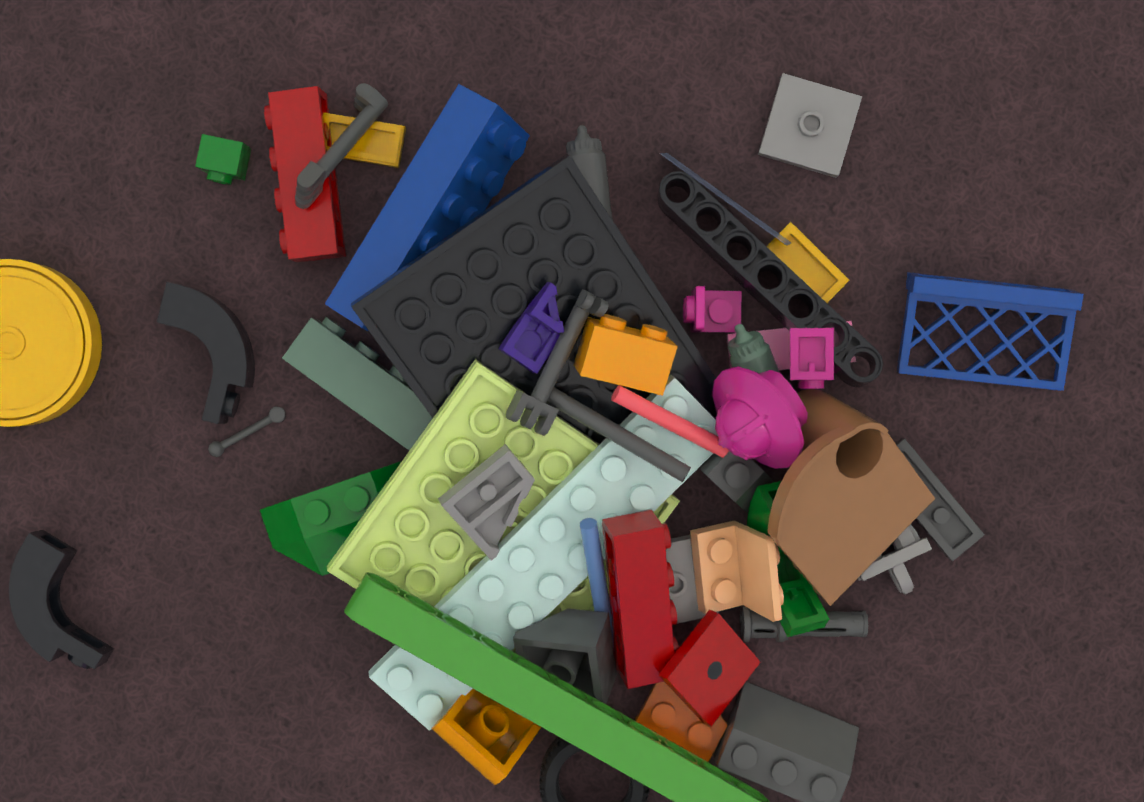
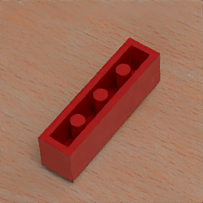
M318 86L268 92L269 105L264 107V116L268 130H273L274 146L269 148V158L273 171H278L279 188L274 190V199L277 211L283 213L284 229L279 231L281 250L284 254H288V260L294 262L346 257L336 168L326 178L322 193L310 207L301 209L295 204L298 175L311 160L317 163L327 152L326 146H332L330 128L328 130L327 123L323 122V112L329 113L327 93Z
M652 510L602 519L616 669L627 689L664 682L658 674L679 649L677 639L673 636L672 625L677 624V612L674 602L670 599L669 588L674 587V574L671 564L667 562L666 549L671 548V536L666 523L662 524Z

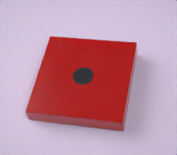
M709 609L658 675L702 723L712 727L761 662L722 616Z

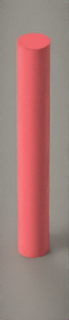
M620 385L614 390L611 401L722 458L729 452L727 448L718 445L719 437Z

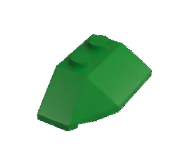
M402 461L260 509L272 548L321 576L329 574L327 565Z

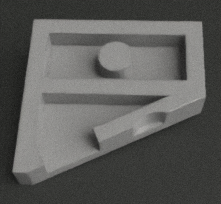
M505 444L439 497L438 500L441 506L492 561L500 551L498 543L506 527H512L519 513V504L527 497L535 479Z

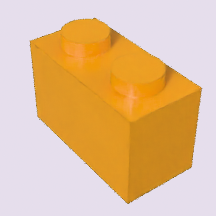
M604 314L600 320L588 317L573 365L580 376L663 396L678 347L669 337H666L667 331L647 324H643L641 330L626 327V320Z

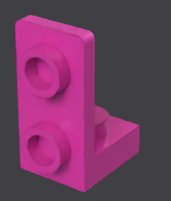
M696 286L691 291V296H686L683 299V323H690V332L736 333L735 326L741 324L742 291H705V286Z
M790 328L789 379L798 380V388L821 389L824 388V380H834V328Z

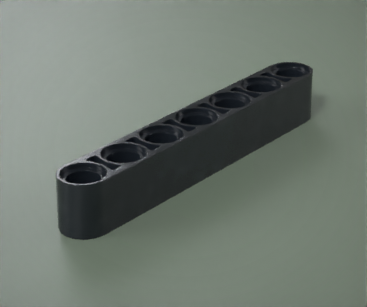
M676 171L669 173L663 178L660 183L657 199L662 212L789 331L790 328H834L839 336V345L834 347V374L847 385L857 388L867 385L880 375L883 367L880 353L693 177L685 172ZM671 187H681L687 192L688 198L684 202L675 203L668 199L666 191ZM701 215H711L717 220L718 228L710 232L703 231L698 227L696 219ZM735 242L741 243L748 250V257L740 261L734 260L727 253V246ZM762 271L774 273L778 278V287L775 289H765L758 282V273ZM799 299L805 302L809 309L808 316L806 318H796L793 316L788 308L789 301ZM859 356L867 360L870 366L868 376L861 377L852 371L850 364L853 357Z

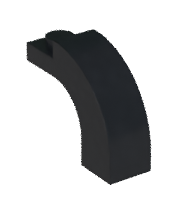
M166 282L157 323L187 330L196 335L205 344L212 359L213 375L202 420L215 424H226L229 417L233 418L239 406L240 394L235 393L236 385L253 388L255 360L249 336L238 317L215 297L193 288Z
M44 530L31 532L20 547L10 574L9 600L15 623L32 649L47 661L51 662L63 656L66 652L69 654L67 658L73 664L84 669H89L90 667L96 669L108 661L115 648L75 625L67 617L60 600L61 580L78 550Z

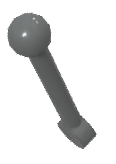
M273 407L269 415L221 442L213 441L208 447L209 454L213 457H220L224 453V449L270 423L283 422L286 418L285 410L282 407Z

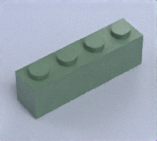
M311 317L282 359L410 451L433 418L396 367L393 365L390 370H387L376 362L380 355L363 342L359 341L356 346L343 338L346 330L330 318L325 317L323 322Z

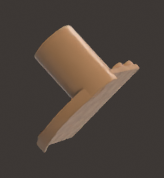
M806 389L797 393L808 412L807 422L801 427L804 439L803 450L792 463L778 487L772 503L767 533L790 559L793 566L810 583L815 593L831 606L935 500V497L888 434L889 430L823 390Z

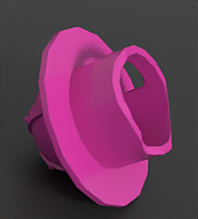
M742 367L723 370L714 380L712 394L717 413L715 430L719 437L718 445L727 448L733 455L745 460L754 459L758 463L774 469L789 468L802 453L804 439L801 427L807 422L808 412L796 391L781 373L773 370L759 374Z

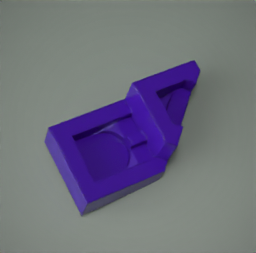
M547 282L535 296L498 348V350L535 374L539 372L552 352L560 333L564 332L563 321L559 318L555 295H558L557 289L551 282Z

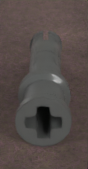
M743 605L740 607L739 630L740 638L743 642H749L751 638H775L776 642H784L789 639L780 621L772 622ZM826 611L829 621L825 628L791 636L867 637L868 615L866 611Z

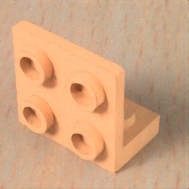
M735 520L690 530L699 611L706 614L709 609L717 612L743 605L772 622L782 620L781 606L784 603V594L779 584L777 565L780 562V552L770 536Z

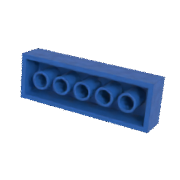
M458 84L325 302V305L368 331L352 309L351 303L485 211L491 199L502 189L504 178L514 161L518 160L524 153L526 142L530 135L499 105Z

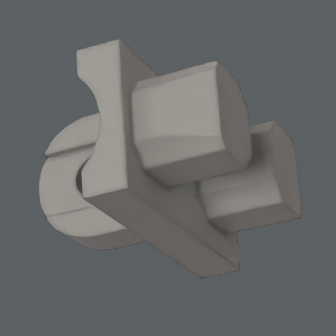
M911 524L892 543L895 550L886 555H880L857 578L858 581H865L888 570L900 593L902 592L906 595L913 591V582L903 562L921 555L932 548L927 538H919L918 533Z

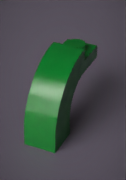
M781 481L757 486L749 506L748 527L770 536L767 533L769 516ZM778 546L780 552V562L777 565L778 579L784 594V603L781 606L782 620L779 621L787 637L825 628L829 617L810 583L793 566V563Z

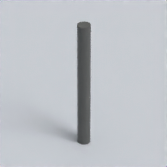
M555 387L553 388L547 400L548 404L677 480L684 481L691 469L690 466Z

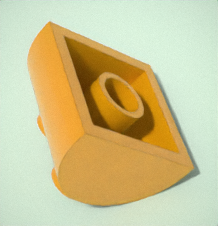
M472 689L466 696L461 695L431 729L493 785H497L509 774L541 729V726Z

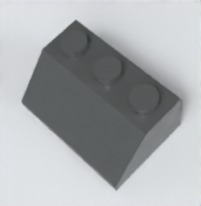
M746 681L738 693L727 721L728 726L714 752L713 757L716 766L801 802H840L851 776L859 727Z

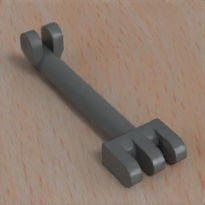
M361 83L356 87L354 107L360 111L359 115L317 163L311 160L298 175L295 195L297 207L306 209L311 206L322 193L326 178L388 107L387 100L372 86Z
M581 290L564 325V332L560 333L531 396L517 390L507 409V419L517 422L521 417V426L531 429L535 425L534 431L542 436L549 432L559 410L546 404L589 314L597 317L604 316L609 305L607 301L594 296V294L586 290Z

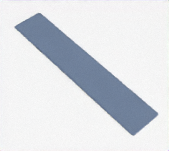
M661 153L666 159L785 245L791 244L789 240L668 153Z

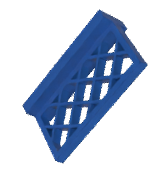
M907 272L906 289L908 293L897 373L1064 391L1076 311H1081L1084 294L1072 289ZM917 301L934 302L943 315L923 329L915 319ZM942 303L954 304L955 306L947 311ZM965 306H974L984 320L967 333H964L952 316ZM984 308H993L997 310L988 315ZM1007 310L1016 311L1025 324L1006 338L994 323V320ZM1025 312L1038 314L1030 319ZM1048 315L1063 316L1061 332L1047 342L1035 325ZM948 320L960 338L941 352L928 335ZM989 325L1002 342L982 356L970 339ZM915 326L919 334L912 338L913 327ZM1031 330L1043 346L1023 360L1012 346V343ZM925 339L937 356L924 366L908 365L910 349ZM966 343L978 360L965 370H955L946 357ZM1057 344H1059L1058 353L1053 349ZM1007 348L1019 365L1006 375L996 374L988 364V361ZM1047 352L1056 362L1053 380L1037 378L1029 368L1031 364ZM942 361L948 369L935 368V366ZM984 366L988 373L975 371ZM1024 370L1029 377H1021L1017 375Z

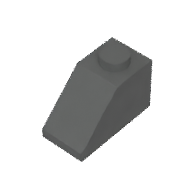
M730 451L724 458L713 453L699 467L708 478L747 514L757 486L774 483L752 459L745 460L733 455Z

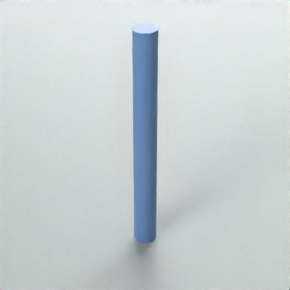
M586 518L580 522V530L594 611L609 613L614 648L610 600L597 521L593 518Z

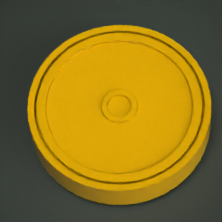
M0 259V426H30L44 423L59 417L71 409L90 388L101 359L102 335L100 324L88 297L79 286L64 274L50 267L28 261Z

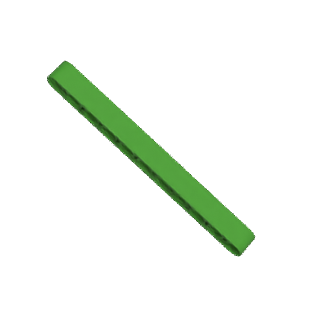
M365 573L344 609V613L359 625L674 802H770L762 793L374 573Z

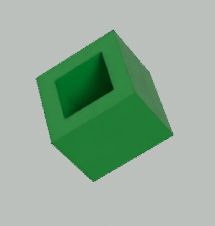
M202 134L195 167L208 173L207 180L231 185L233 178L245 181L251 148L243 142Z

